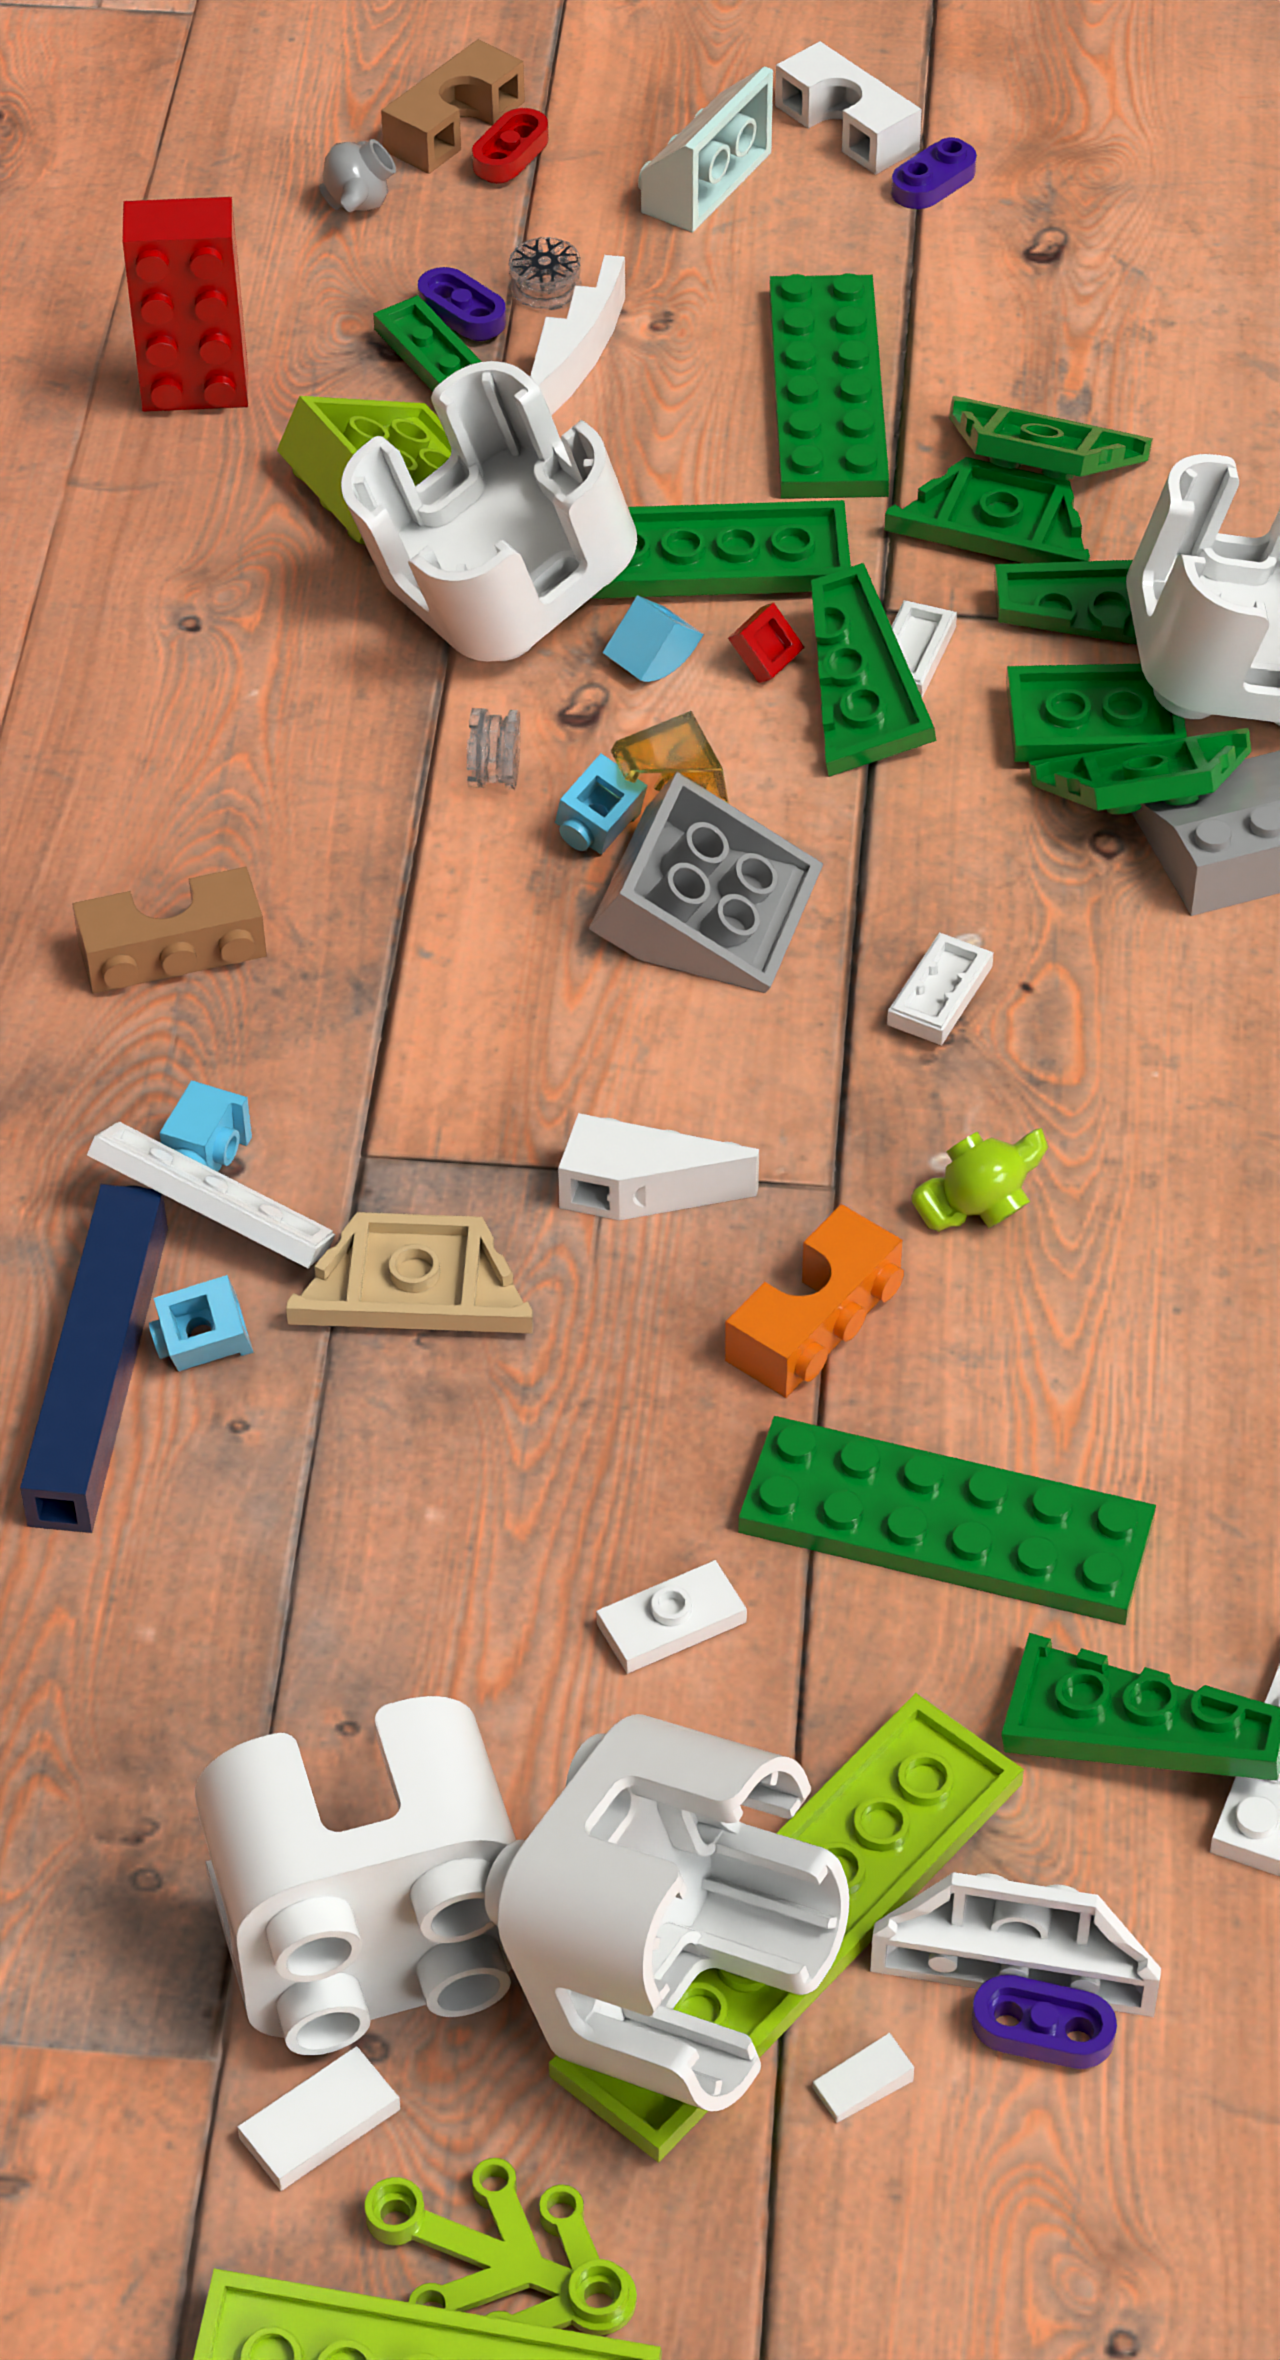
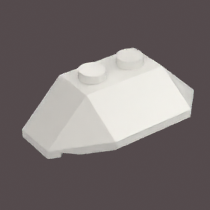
M953 1872L875 1923L870 1972L979 1989L983 1983L993 1977L1016 1975L1092 1992L1106 2000L1113 2011L1154 2017L1161 1968L1098 1895L1079 1892L1066 1885H1049L1045 1887L1008 1881L1006 1878L996 1874L984 1873L975 1876Z

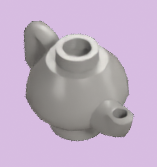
M370 139L368 142L336 143L325 157L322 175L324 182L319 186L320 192L327 203L336 210L343 207L351 213L354 210L370 211L379 208L384 203L389 192L387 179L396 173V166L387 150L374 139Z

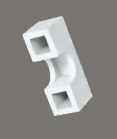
M821 41L776 65L775 106L808 129L825 120L842 119V152L875 175L920 150L922 109Z

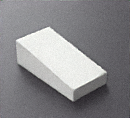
M888 2033L813 2081V2090L836 2123L913 2082L914 2066L893 2036Z

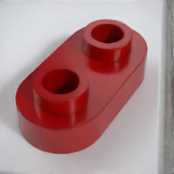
M517 108L504 113L473 145L472 162L474 173L478 177L494 184H502L518 176L548 144L549 130L547 117L542 112L531 108Z

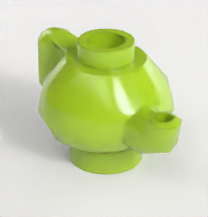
M1042 1128L1031 1131L1013 1145L992 1137L983 1141L979 1133L975 1132L947 1150L946 1153L952 1162L946 1166L945 1176L929 1179L914 1189L911 1195L912 1204L927 1227L940 1232L949 1227L961 1226L967 1216L980 1215L989 1229L1030 1203L1031 1201L1023 1191L1022 1186L1027 1174L1039 1165L1048 1149Z

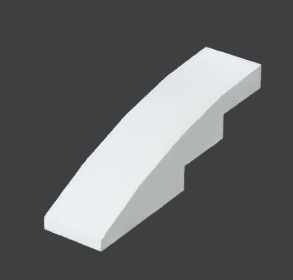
M604 255L596 287L575 286L567 319L545 318L530 377L540 387L551 416L572 396L590 373L614 332L625 300V257Z

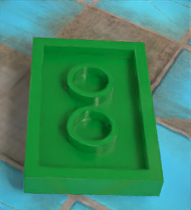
M1141 663L1007 666L1006 688L1014 762H1029L1187 737L1184 718L1171 713L1158 702L1154 695L1153 687L1149 684L1142 671Z

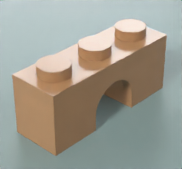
M477 39L381 110L383 147L390 155L430 174L461 151V117H473L493 125L504 113L517 109L525 102L524 61Z
M247 866L189 878L192 903L184 912L171 918L158 919L141 913L134 904L131 891L72 903L78 945L92 993L125 988L136 984L267 957L263 915Z

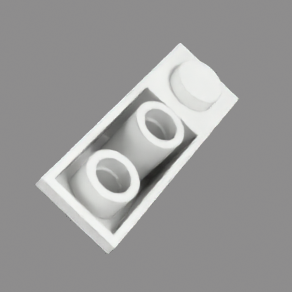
M578 1113L558 1167L559 1208L615 1220H625L755 1197L759 1187V1149L741 1146L734 1142H721L681 1134L674 1130H661L625 1123L613 1118H600Z

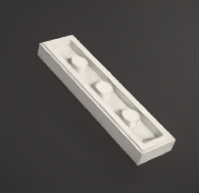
M121 1122L115 1123L95 1135L87 1153V1156L306 1268H309L321 1259L330 1248L336 1235L332 1233L333 1230Z

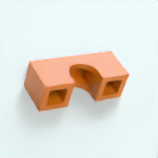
M840 1204L803 1242L802 1282L817 1292L806 1296L789 1295L764 1281L725 1321V1361L787 1398L803 1380L809 1382L820 1373L828 1354L842 1340L848 1342L855 1337L861 1329L866 1315L880 1300L887 1302L895 1295L904 1277V1270L901 1268L903 1240Z

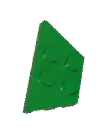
M953 396L951 401L949 419L975 454L990 457V463L999 467L1019 468L1021 464L1042 468V474L1047 477L1069 480L1074 476L1082 477L1146 462L1150 457L1153 438Z
M965 457L948 468L944 476L934 478L918 488L917 500L903 509L894 504L885 513V531L996 556L1014 562L1090 561L1089 550L1084 549L1082 542V524L1079 513L1074 509V495L1069 480L1054 479L1043 474L1016 468H1003L990 462Z
M1248 728L1029 761L1032 786L1097 811L1106 809L1111 814L1135 812L1141 808V804L1164 801L1169 805L1190 804L1197 801L1199 795L1214 793L1251 753L1250 733Z

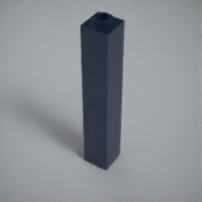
M100 1185L20 1486L27 1527L84 1533L93 1532L168 1232L164 1196L154 1189L135 1185Z

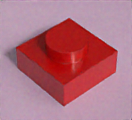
M774 602L760 607L728 637L759 683L772 679L805 648Z

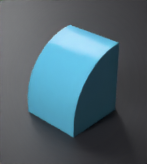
M637 595L602 653L639 680L651 682L666 677L680 667L692 654L704 634L668 608Z

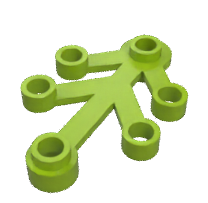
M485 2159L475 2167L472 2174L474 2198L480 2206L490 2210L501 2240L425 2210L421 2190L416 2184L405 2178L391 2177L383 2179L376 2183L366 2196L365 2214L367 2227L372 2236L378 2241L388 2245H402L414 2240L485 2269L443 2285L437 2283L422 2284L411 2293L408 2300L409 2303L423 2305L427 2302H438L445 2309L464 2312L532 2288L553 2298L515 2314H510L506 2311H493L485 2316L557 2329L573 2325L582 2332L591 2335H607L620 2330L630 2321L635 2312L637 2293L633 2279L619 2265L599 2258L584 2222L583 2198L575 2188L569 2185L560 2184L548 2188L540 2198L539 2213L540 2222L544 2230L560 2238L570 2268L542 2257L516 2194V2172L513 2166L504 2159ZM490 2177H501L507 2181V2185L499 2191H489L482 2186V2183ZM559 2203L568 2204L575 2210L572 2215L566 2218H556L549 2213L550 2208ZM395 2211L403 2212L409 2216L406 2222L397 2225L383 2222L386 2215ZM602 2293L608 2295L613 2301L607 2307L595 2308L589 2306L586 2300L593 2294Z

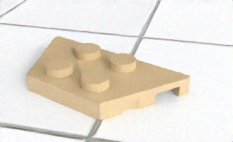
M357 1212L341 1232L339 1243L328 1249L314 1266L315 1277L300 1296L293 1293L288 1299L286 1306L287 1321L291 1325L533 1333L532 1308L528 1302L523 1303L513 1284V1273L504 1256L494 1249V1238L483 1217Z

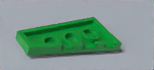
M1133 560L995 564L994 587L998 622L1137 645L1126 584L1127 573Z
M861 563L811 580L828 777L937 741L932 720L865 564Z
M1029 1632L1001 1733L1005 1753L1278 1781L1280 1773V1707L1207 1685L1202 1686L1197 1691L1174 1685L1171 1682L1170 1674L1144 1667L1141 1674H1137L1109 1665L1107 1655L1081 1648L1078 1655L1052 1648L1050 1638Z

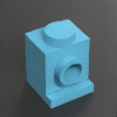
M600 753L560 799L555 823L560 826V835L567 844L576 850L585 851L590 847L602 855L631 820L634 822L640 815L648 785Z
M191 1080L160 1131L161 1143L219 1172L222 1165L228 1166L231 1164L239 1144L247 1146L252 1138L248 1097Z
M228 1275L153 1298L159 1319L149 1322V1328L157 1354L160 1359L170 1356L178 1372L233 1354L240 1353L243 1356L254 1353L240 1303ZM207 1325L211 1327V1331L190 1337L191 1332L197 1326Z

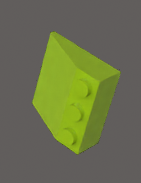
M299 396L277 452L293 468V474L304 481L320 498L321 505L332 512L347 528L348 535L360 544L365 545V542L344 500L341 481L349 460L363 445L376 436L384 437L400 451L415 486L442 466L451 455V445L438 416L425 403Z

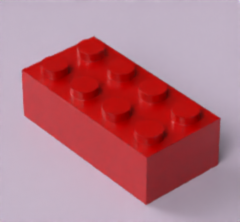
M232 197L123 201L122 243L142 411L248 407V360Z

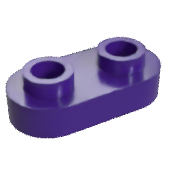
M955 137L944 138L932 144L894 170L892 174V198L899 205L910 209H925L937 204L974 178L977 158L975 149L970 144Z
M438 267L428 270L420 276L418 280V296L448 327L474 341H486L499 335L505 329L506 306L503 298L467 274L455 268Z
M1000 1975L987 1980L979 1987L974 1997L972 2026L982 2043L999 2052L1075 2069H1087L1105 2061L1111 2054L1115 2043L1117 2020L1112 2007L1102 1997L1084 1990L1016 1975ZM1008 2015L1016 2018L1020 2023L1015 2026L1000 2024L996 2019L1000 2016ZM1073 2031H1081L1087 2034L1090 2039L1085 2042L1074 2041L1067 2034Z

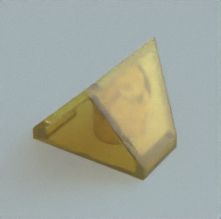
M692 711L616 741L611 749V753L624 779L635 783L642 773H661L654 785V789L660 791L678 771L729 804L723 768Z

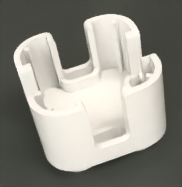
M487 361L472 364L454 372L442 381L432 393L431 401L451 445V455L442 466L415 486L400 451L384 437L376 436L352 456L345 467L341 481L344 500L388 590L462 655L486 662L508 661L525 654L534 644L598 591L611 583L627 567L637 545V531L599 434L586 422L580 420L565 432L560 439L543 393L537 383L514 365L504 362Z
M1199 454L1186 457L1177 462L1171 469L1127 573V591L1142 671L1149 684L1153 687V692L1158 702L1177 716L1187 719H1203L1213 714L1270 721L1280 726V509L1270 531L1262 537L1250 538L1218 533L1239 486L1236 463L1228 456Z
M439 1696L416 1697L386 1704L377 1711L375 1716L377 1742L399 1808L398 1813L394 1817L384 1821L342 1832H334L325 1828L319 1817L298 1744L287 1733H274L262 1736L229 1749L213 1760L197 1780L195 1786L196 1805L211 1860L205 1861L206 1870L249 2022L255 2029L264 2034L284 2037L287 2047L297 2054L321 2055L340 2050L362 2037L368 2030L372 2019L427 2005L432 2013L443 2017L470 2015L495 2004L507 1993L510 1987L511 1980L508 1972L512 1969V1966L503 1949L498 1926L487 1915L485 1887L495 1859L507 1845L516 1841L475 1716L471 1709L460 1701Z
M641 1714L631 1715L620 1720L606 1734L593 1735L580 1746L571 1762L565 1789L526 1840L513 1841L500 1852L490 1869L485 1887L487 1915L498 1926L503 1949L551 2050L559 2058L707 2111L723 2110L735 2103L746 2092L761 2069V2061L751 2038L744 2033L673 2010V2008L695 1977L706 1969L718 1968L781 1990L804 1995L814 1991L819 1986L836 1959L845 1934L849 1913L848 1883L838 1858L822 1847L753 1827L739 1821L743 1815L740 1805L787 1819L795 1815L811 1793L808 1778L797 1761L789 1757Z

